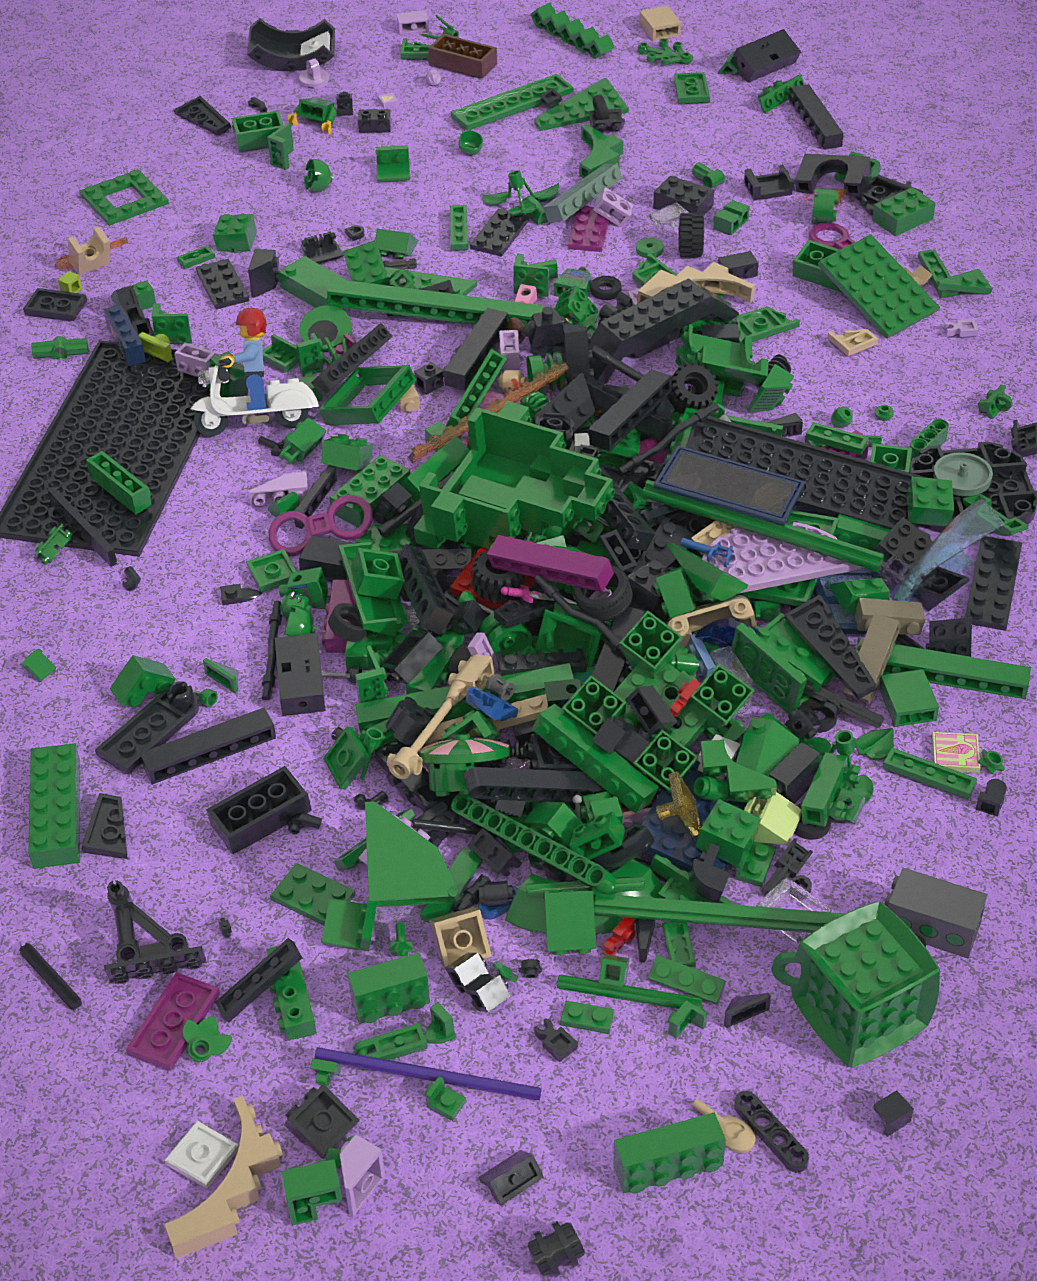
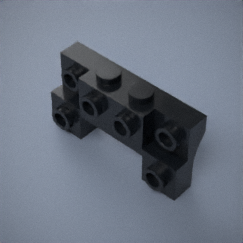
M401 742L393 746H383L375 751L376 761L388 773V782L392 787L395 786L399 790L405 801L408 800L413 806L417 805L424 813L440 801L446 803L449 808L451 807L453 799L459 794L458 791L449 792L447 796H436V793L430 790L429 772L424 767H422L419 775L410 774L407 779H399L390 772L387 766L389 754H397L401 748H410L411 746Z

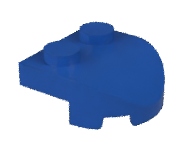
M475 686L468 688L465 703L500 721L517 717L518 708Z

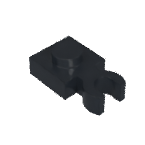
M547 1018L544 1019L546 1030H541L538 1026L534 1027L535 1036L543 1040V1047L559 1062L578 1048V1042L562 1027L554 1030L553 1023Z

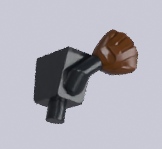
M544 307L541 313H534L532 315L531 321L526 326L520 319L510 318L506 330H518L519 344L524 341L525 337H528L531 348L563 343L562 324L570 323L567 318L559 316L558 311L553 310L551 307Z

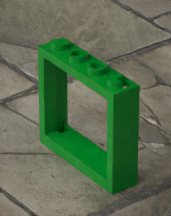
M410 365L357 367L321 406L319 412L326 425L379 424L416 382V378ZM385 385L368 406L347 407L365 386Z

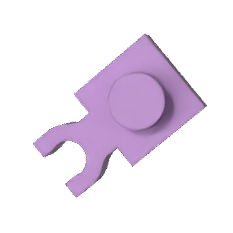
M975 319L957 320V323L945 322L944 330H947L946 336H954L956 334H959L960 337L978 336L979 329Z

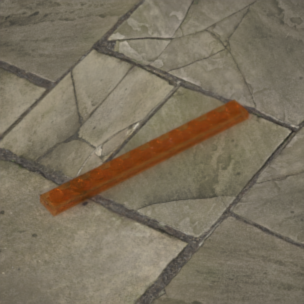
M565 362L561 365L554 364L548 369L549 372L537 374L530 383L525 381L518 386L519 389L515 392L512 389L503 395V399L498 400L496 398L488 404L489 407L485 410L499 413L507 401L513 403L520 401L526 394L533 393L564 375L569 367ZM467 416L462 418L455 427L452 425L448 426L442 431L443 434L439 436L437 434L427 439L428 443L424 445L420 443L411 449L412 453L408 457L413 464L442 447L453 437H459L469 431V418Z

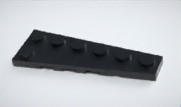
M821 595L785 614V620L858 700L877 689L875 681L863 662L860 661L857 652L853 650L847 636L843 634L840 625L833 618L830 609Z

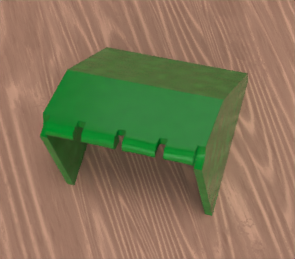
M365 802L369 901H378L377 907L451 903V900L458 902L460 900L458 889L438 847L376 802Z

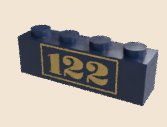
M121 304L104 309L107 327L127 365L131 366L145 362L143 344Z

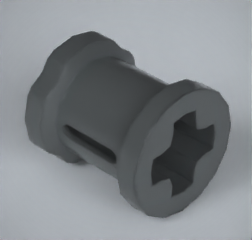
M496 673L488 679L486 689L499 695V698L507 701L512 697L515 685L507 683L502 679L501 675Z

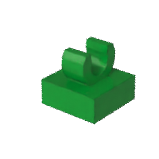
M312 1058L310 1069L318 1072L316 1084H324L328 1087L331 1075H340L341 1065L337 1062Z

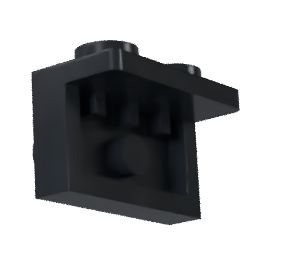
M1013 420V428H1011V434L1014 439L1011 440L1013 450L1017 451L1022 457L1037 454V422L1020 427L1018 420Z

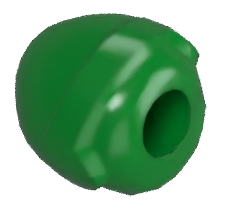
M845 406L836 408L831 415L833 426L844 428L850 425L853 413Z

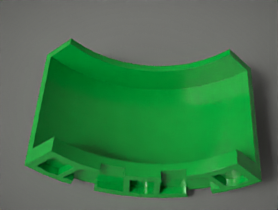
M690 324L682 332L681 342H683L684 365L685 363L692 365L693 362L697 363L698 366L702 364L705 365V369L709 368L711 370L710 373L715 374L716 377L756 385V383L760 384L767 378L769 360L761 358L756 364L750 360L753 356L751 337L745 336L741 343L694 334L692 333L693 325Z

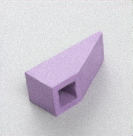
M307 472L287 473L249 490L250 506L270 505L290 492H296L299 501L302 502L303 497L309 492Z

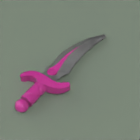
M520 585V589L511 587L509 589L507 587L501 588L503 595L508 594V596L521 597L529 603H533V599L553 600L549 599L544 593L529 591V588L524 585ZM564 598L568 603L577 605L576 602Z

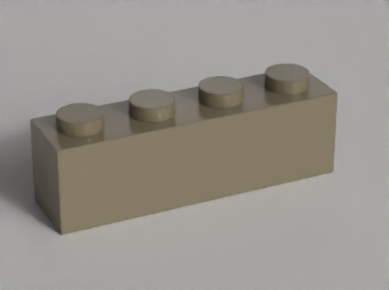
M874 613L873 618H869L865 627V631H867L864 639H860L857 650L859 651L860 661L863 662L878 688L881 675H883L901 626L898 620ZM844 684L842 686L846 698L867 705H871L876 693L875 690L858 700Z

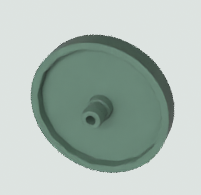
M951 453L941 457L936 462L933 476L934 479L952 480L954 495L973 496L989 488L992 482L993 471L991 466L979 456L969 453Z

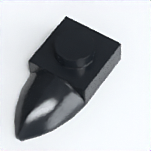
M241 584L220 586L222 605L247 602L263 593L252 588H241Z

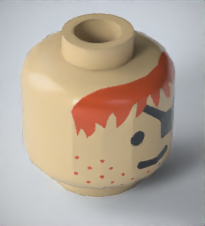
M505 370L499 376V387L506 394H520L527 387V377H524L523 372L520 370Z

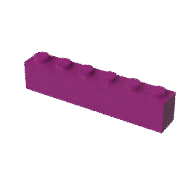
M498 535L487 553L493 568L532 577L541 574L546 580L599 592L604 591L614 574L609 559L603 556H593L584 552L579 553L566 548L561 549L547 544L542 545L528 540L524 541Z

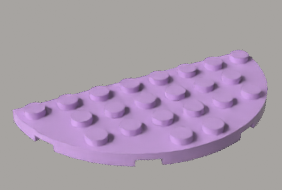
M793 522V526L837 539L835 536L816 527ZM738 527L731 529V533L723 537L719 536L710 545L713 547L718 542H721V546L728 548L733 546L734 553H732L731 561L727 567H724L726 557L717 554L709 563L748 584L747 589L740 593L861 569L860 566ZM719 550V551H718V552L725 553V554L727 553V552L722 551V550ZM704 553L702 560L707 561L708 554Z

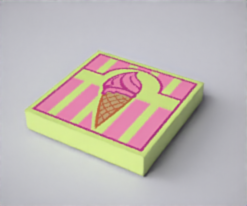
M933 732L934 763L958 772L980 773L978 734Z

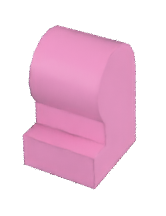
M521 284L515 302L535 303L537 301L536 287ZM528 290L531 293L529 295L524 294V291Z

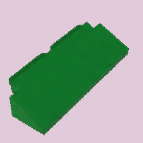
M371 542L339 545V553L363 629L396 637V631L402 632V627L408 625L400 597L398 596L397 599H385L359 595L356 591L351 565L358 548L371 550Z

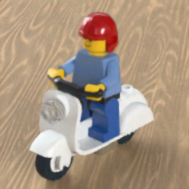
M245 308L239 312L235 322L236 325L240 326V336L245 338L243 340V352L236 353L234 356L230 354L224 355L219 360V366L209 367V370L201 368V372H198L199 384H203V387L211 385V394L199 399L191 409L196 410L194 414L196 428L206 436L221 434L228 424V416L244 414L242 418L244 424L246 422L248 424L268 422L269 415H255L254 413L275 411L276 419L282 426L294 429L299 422L303 423L307 419L308 408L319 406L313 391L304 382H299L298 378L287 379V383H280V380L268 381L269 385H265L264 390L262 378L264 377L263 343L260 337L266 334L267 321L264 313L258 308ZM235 362L237 364L244 362L245 378H247L246 385L250 390V395L221 397V382L227 383L230 378L227 368L231 367Z

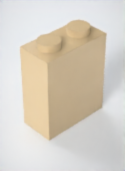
M668 5L640 11L639 24L653 41L681 35V21Z

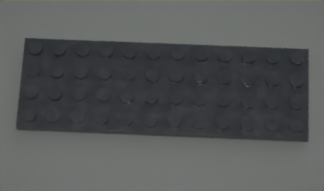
M708 416V419L701 423L697 422L692 425L686 448L805 481L804 489L795 506L836 518L838 514L890 530L902 517L908 520L907 491L911 477L925 478ZM682 458L678 473L685 475L697 473L698 477L704 480L711 466ZM719 469L712 482L747 492L754 478ZM762 481L757 491L769 484V482Z

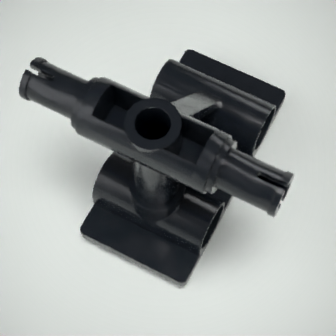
M115 880L116 884L113 881L108 884L107 898L115 915L119 941L116 951L117 963L104 965V971L110 982L114 981L115 984L127 983L129 978L139 976V979H148L154 976L153 973L173 974L178 971V968L197 969L202 967L203 963H207L202 946L190 948L183 934H170L133 903L130 892L120 881ZM133 921L159 943L139 946V941L135 938Z

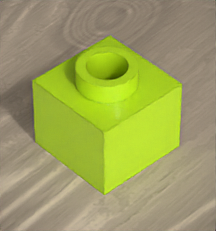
M68 271L57 279L60 291L77 293L83 289L80 275Z

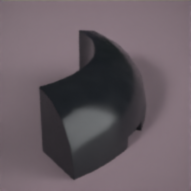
M635 822L625 831L621 846L591 859V861L602 866L607 871L615 869L645 852L654 844V838L646 826Z

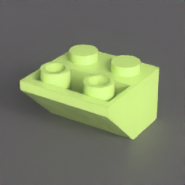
M777 792L776 795L768 799L753 797L744 809V811L762 818L756 838L754 839V842L789 845L802 815L801 808Z

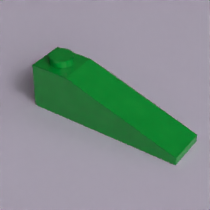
M668 542V548L693 584L704 592L703 597L713 602L715 598L724 602L747 589L748 584L735 576L720 570L717 566L702 560V558L690 551Z
M752 717L744 734L736 763L769 777V773L798 746L799 738L774 720ZM728 795V797L726 798L727 800H730V801H736L735 799H729V795ZM750 797L748 800L738 802L749 803L753 797Z

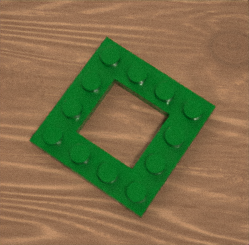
M139 169L79 190L80 196L108 226L169 204L168 198ZM133 187L143 198L115 208L105 196Z

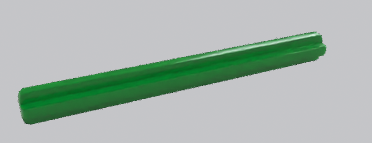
M562 974L557 978V988L562 990L679 1009L687 1000L693 1005H698L702 1008V998L628 985L620 987L602 984L598 980Z

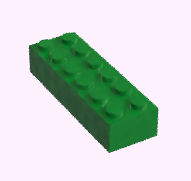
M76 743L31 748L28 853L33 869L80 863V758Z

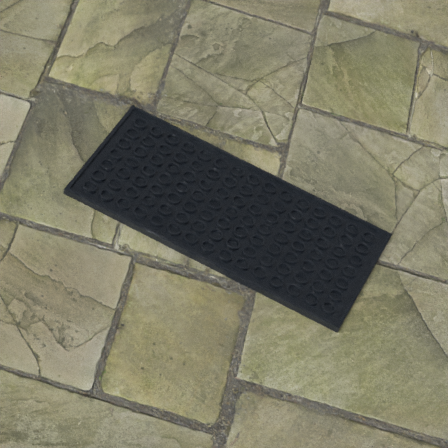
M99 340L0 511V538L41 543L43 541L45 543L50 538L48 536L49 532L55 526L58 528L63 524L62 530H68L72 533L71 540L64 547L95 551L51 505L47 490L54 487L114 548L115 554L140 557L201 434L194 423L196 410H192L191 407L199 399L210 396L211 390L206 386V379L178 371L175 358L177 349H171L172 360L169 362L144 352L145 362L128 366L116 342ZM101 451L106 453L149 488L152 505L138 514L133 513L90 478L86 459Z

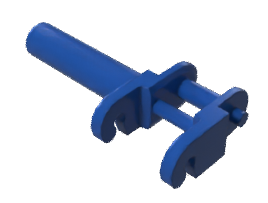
M682 538L680 544L681 546L708 554V562L716 554L726 557L724 567L729 565L732 553H734L733 546H730V548L721 546V542L711 547ZM719 550H722V551H725V552H727V553L725 554V553H721V552H718V551H719Z

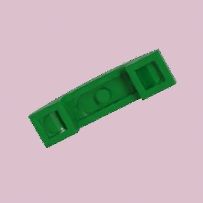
M981 493L963 498V503L968 510L975 507L974 510L970 511L971 515L982 526L997 535L1010 536L1028 529V525L1017 517L1008 519L992 508V501Z

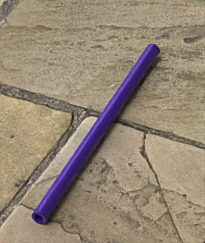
M320 1047L316 1048L314 1059L337 1062L341 1065L434 1082L440 1076L444 1078L445 1084L539 1101L542 1088Z

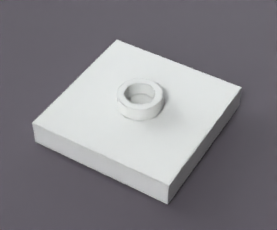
M328 31L302 43L301 55L309 54L319 49L322 45L330 50V34Z
M196 1121L165 1159V1163L170 1168L208 1189L238 1152L239 1145Z

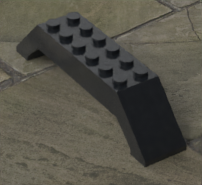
M688 278L600 322L591 336L588 350H592L596 345L621 361L624 357L709 314L715 315L726 323L736 318L739 312L718 295ZM594 357L593 362H589L590 369H593L594 380L602 384L609 383V378L615 371V368Z

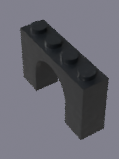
M805 153L795 177L796 192L813 194L817 181L822 176L838 172L846 175L844 180L845 195L862 196L871 172L870 156Z

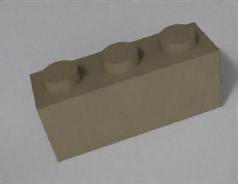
M859 598L854 613L858 631H865L869 618H873L874 613L898 620L901 626L898 634L921 635L926 620L922 603Z

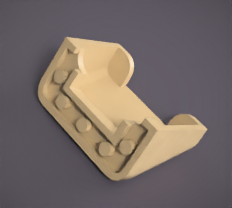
M735 595L724 602L718 600L697 606L693 611L673 618L669 617L667 620V625L683 636L679 645L681 647L687 646L690 635H692L691 632L732 620L735 629L741 623L753 630L757 626L752 605L742 595Z

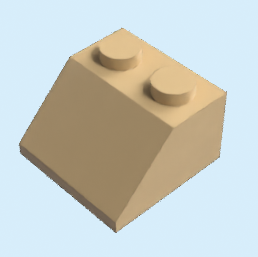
M472 907L429 920L433 938L444 967H447L467 952L478 953L484 959L492 957L480 909Z

